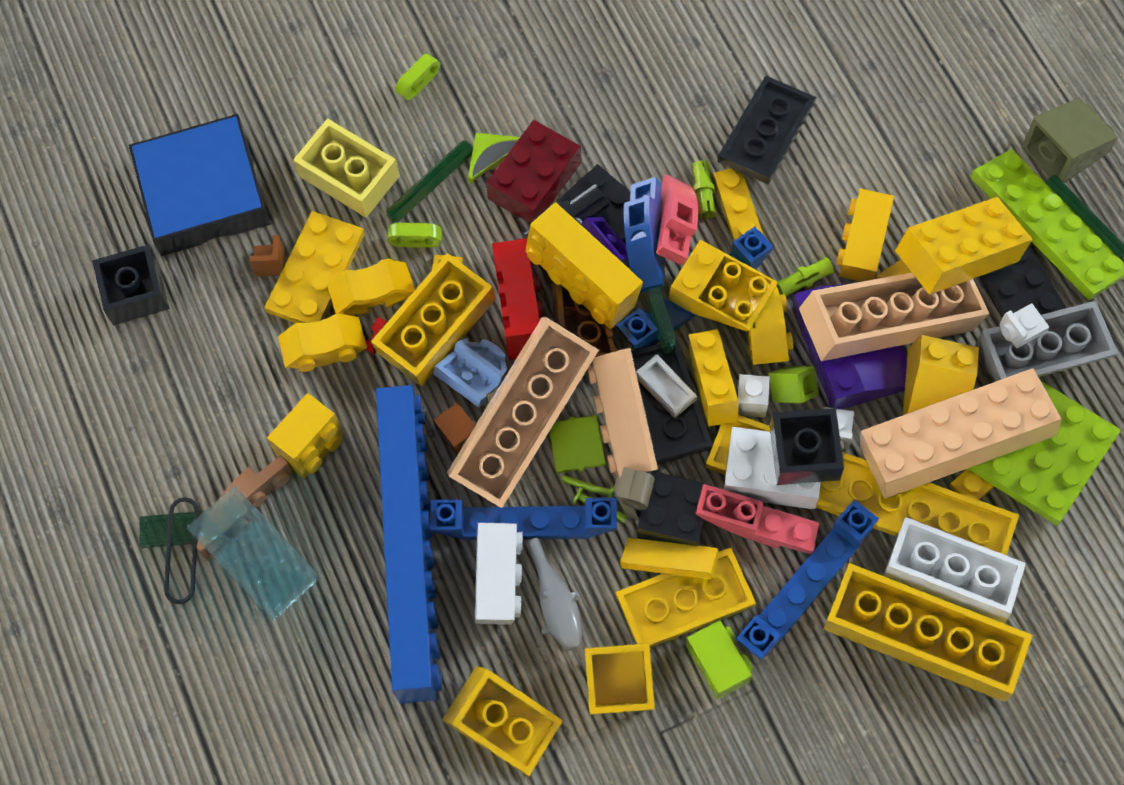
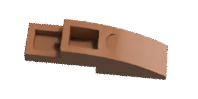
M281 455L258 474L250 467H247L218 499L206 519L196 546L206 560L221 554L225 550L226 544L235 536L240 537L250 528V524L254 521L248 511L251 508L259 507L271 491L275 488L283 487L289 481L290 475L293 472Z

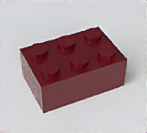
M533 119L486 182L488 200L531 224L551 206L582 163L581 146Z

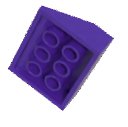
M847 284L826 285L795 294L792 311L830 407L843 410L905 391L907 358L901 345L826 361L820 360L799 308L812 291Z

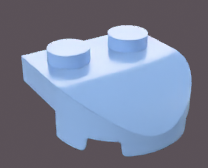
M466 338L455 344L454 351L435 366L433 374L479 408L487 401L486 394L492 393L494 389L499 388L504 380L507 370L505 354L497 345L488 340L482 339L478 343L469 342Z

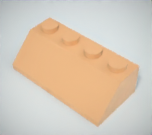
M627 348L594 357L591 366L587 369L590 384H596L598 395L593 396L596 413H602L605 425L600 426L603 443H609L611 455H607L610 473L616 472L617 478H621L623 468L636 469L643 472L658 470L631 349Z

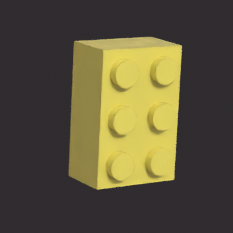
M328 118L293 159L300 178L366 218L400 177L395 158Z

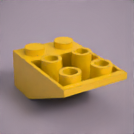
M699 240L671 285L668 300L695 315L749 332L778 282L710 244Z

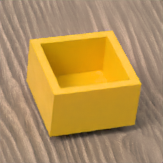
M307 393L270 433L267 440L276 456L281 455L287 461L290 468L305 479L309 474H314L320 468L323 462L322 459L329 451L333 452L339 447L344 434L335 413Z
M649 643L585 648L590 714L655 710Z

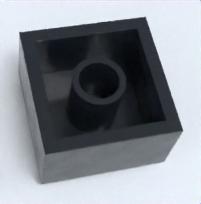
M149 244L92 260L103 310L113 325L170 309L158 260Z
M836 408L772 413L769 427L777 485L839 481L844 471V462Z
M652 471L651 475L654 476L655 481L648 508L641 511L637 527V539L699 546L705 520L696 515L702 486L706 483Z

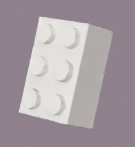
M732 427L724 490L760 500L764 503L815 510L819 499L821 482L777 485L770 432Z
M478 523L474 624L512 625L515 617L521 615V596H515V586H520L522 579V564H516V555L521 554L523 534L522 532H517V524Z

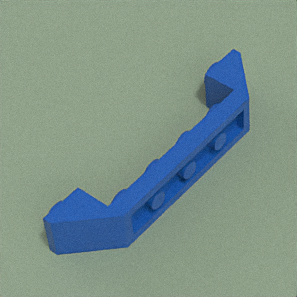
M754 226L732 242L731 253L728 255L756 270L774 247ZM666 298L647 313H644L639 308L616 324V327L635 349L658 344L697 315Z
M586 498V506L502 508L464 507L462 500H431L430 531L462 540H477L478 523L517 524V532H522L523 540H531L533 538L588 539L617 530V498Z
M854 499L835 521L830 533L759 616L756 615L736 640L762 660L780 643L853 556L879 518Z

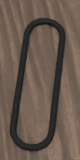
M187 497L178 498L171 504L168 517L164 592L167 599L174 604L186 603L192 598L195 590L199 507L193 499ZM180 502H189L193 505L195 511L190 592L187 597L178 600L171 597L169 593L173 512L176 505Z

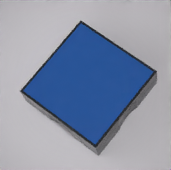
M239 114L129 144L152 240L161 256L199 246L214 238L233 236L271 225L263 193L255 174L254 161Z

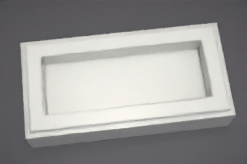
M655 355L636 371L637 380L674 418L697 400V395L658 355Z

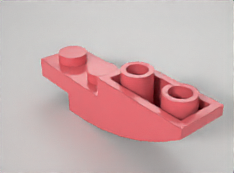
M666 174L663 177L661 188V225L656 254L683 265L688 259L690 239L697 231L698 202L696 193L690 185Z
M706 484L702 486L696 510L697 516L731 533L773 548L783 546L806 554L813 552L819 522L763 506V501Z

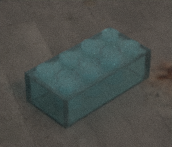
M235 485L187 527V530L272 621L281 615L320 578Z

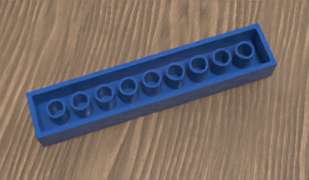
M413 385L376 388L392 691L399 704L436 701L437 691L442 690V675L438 669V664H435V660L440 659L439 640H437L436 632L433 633V629L438 628V613L435 610L434 601L431 602V598H436L437 594L435 579H433L432 571H429L430 568H435L430 540L427 541V539L433 538V532L430 531L429 514L426 511L431 509V500L426 481L429 480V470L424 452H427L426 434L423 431L425 411L424 406H422L421 395H415Z

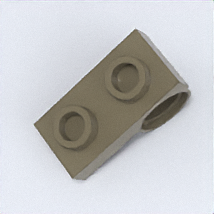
M623 468L621 478L618 477L616 479L614 495L617 497L620 506H622L628 518L639 520L641 511L648 508L655 478L643 471Z

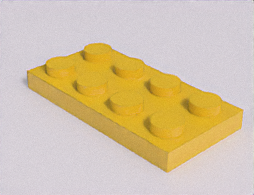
M312 211L264 307L266 313L294 323H311L324 320L332 304L327 284L335 279L338 273L349 269L365 236L364 228Z
M731 547L719 552L712 579L661 574L616 592L617 600L635 643H649L650 648L756 606V602Z

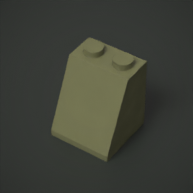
M1079 97L1037 115L1031 123L1022 148L1049 177L1057 175L1066 183L1111 152L1118 136L1113 128L1105 124L1096 115L1094 109L1090 105L1085 104Z

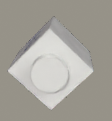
M739 374L737 386L738 415L765 418L768 407L770 377Z

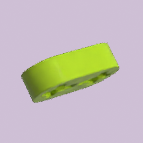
M428 53L424 54L398 80L395 87L396 93L408 101L412 100L437 75L440 69V61Z
M393 223L388 226L387 242L393 246L435 248L441 245L442 228L438 225L430 223Z

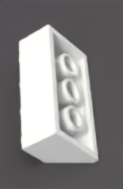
M905 517L883 576L1005 624L1012 612L1026 563Z

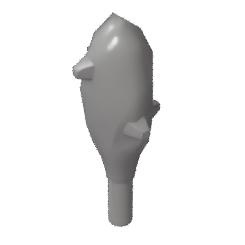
M533 538L528 541V546L539 576L540 606L546 622L541 632L543 635H552L566 651L576 649L582 638L580 612L576 603L580 595L578 592H569L565 582L557 576L548 564L539 538Z

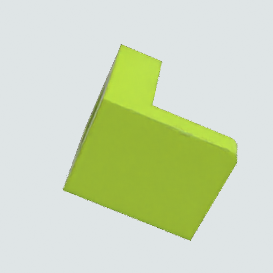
M784 366L768 373L773 402L802 404L819 396L815 366Z

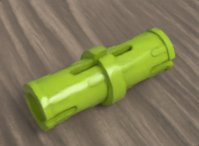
M699 160L692 164L694 186L692 188L697 197L698 218L703 219L704 213L705 219H710L716 215L713 201L715 186L711 183L710 163L704 161L703 167V161Z
M824 257L807 267L801 266L796 269L795 273L777 281L779 294H785L786 297L802 288L809 289L813 286L814 282L834 274V267L828 257Z

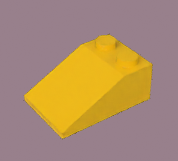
M921 335L908 347L903 415L974 390L977 378L979 347Z
M479 666L474 668L442 719L443 722L528 776H530L563 722L559 717L499 676Z

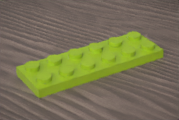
M1013 149L974 169L970 178L990 199L998 197L1031 236L1032 242L1088 301L1124 279V262Z

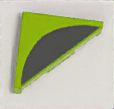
M476 133L468 182L474 183L475 179L499 166L520 137Z

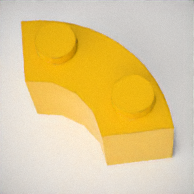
M383 259L377 264L364 269L341 271L335 279L327 284L335 313L345 315L369 313L367 308L384 303L386 308L407 299L415 291L406 262L392 259Z
M777 286L750 331L747 332L749 356L753 365L789 361L788 350H793L791 332L786 333L784 312H787L785 294H779Z
M340 313L317 322L295 323L278 336L285 368H297L300 372H308L315 369V367L339 361L350 362L356 359V354L367 348L359 317Z

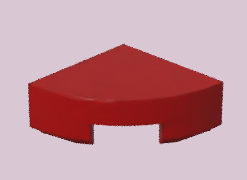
M378 317L372 324L371 329L374 333L369 341H365L367 346L365 351L373 356L376 350L371 341L387 323L381 317Z

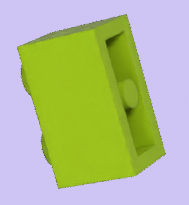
M721 620L687 637L686 646L716 700L750 683L752 678L751 672L753 671V666L746 654L740 655L735 646L738 642L734 632L729 626L725 628Z

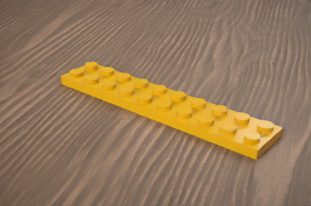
M738 415L737 422L721 424L705 468L726 475L732 427L770 432L769 425ZM842 452L844 471L839 481L820 483L819 499L816 508L840 516L855 499L879 518L873 529L895 537L898 536L903 521L907 517L1007 555L1019 518V514L932 483H926L884 499L867 461Z

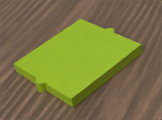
M597 415L581 418L571 416L569 420L557 421L553 424L549 433L557 474L576 470L583 472L584 469L606 465Z

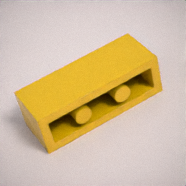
M860 188L857 199L851 198L847 215H851L853 218L851 224L845 223L842 240L847 241L846 248H839L836 265L841 266L839 277L859 282L875 279L894 199L893 195Z
M718 329L689 334V357L708 427L737 422L738 397Z

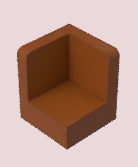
M273 235V245L254 246V256H250V265L256 277L279 276L285 266V248L279 235Z
M458 402L433 419L436 431L457 456L461 450L460 445L468 439L476 425Z

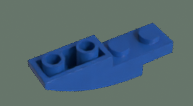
M657 177L632 184L630 201L624 203V231L630 270L643 281L640 293L665 286V257L656 254L660 232L662 183Z

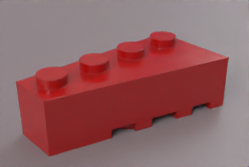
M526 238L492 243L509 360L517 359L538 325L539 318L544 317L542 300L536 301L535 292L540 291L538 274L532 275L531 266L536 264L528 258L527 252H525Z

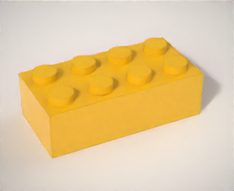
M995 197L908 227L895 251L930 295L1019 262L1033 239L1001 200Z
M556 202L530 224L525 250L528 258L534 264H540L548 272L549 277L554 283L561 284L566 288L576 303L583 304L591 311L592 317L599 324H605L611 330L635 307L643 281Z
M447 253L374 337L371 343L381 357L422 387L433 374L435 366L452 352L455 344L464 338L496 300L493 286Z

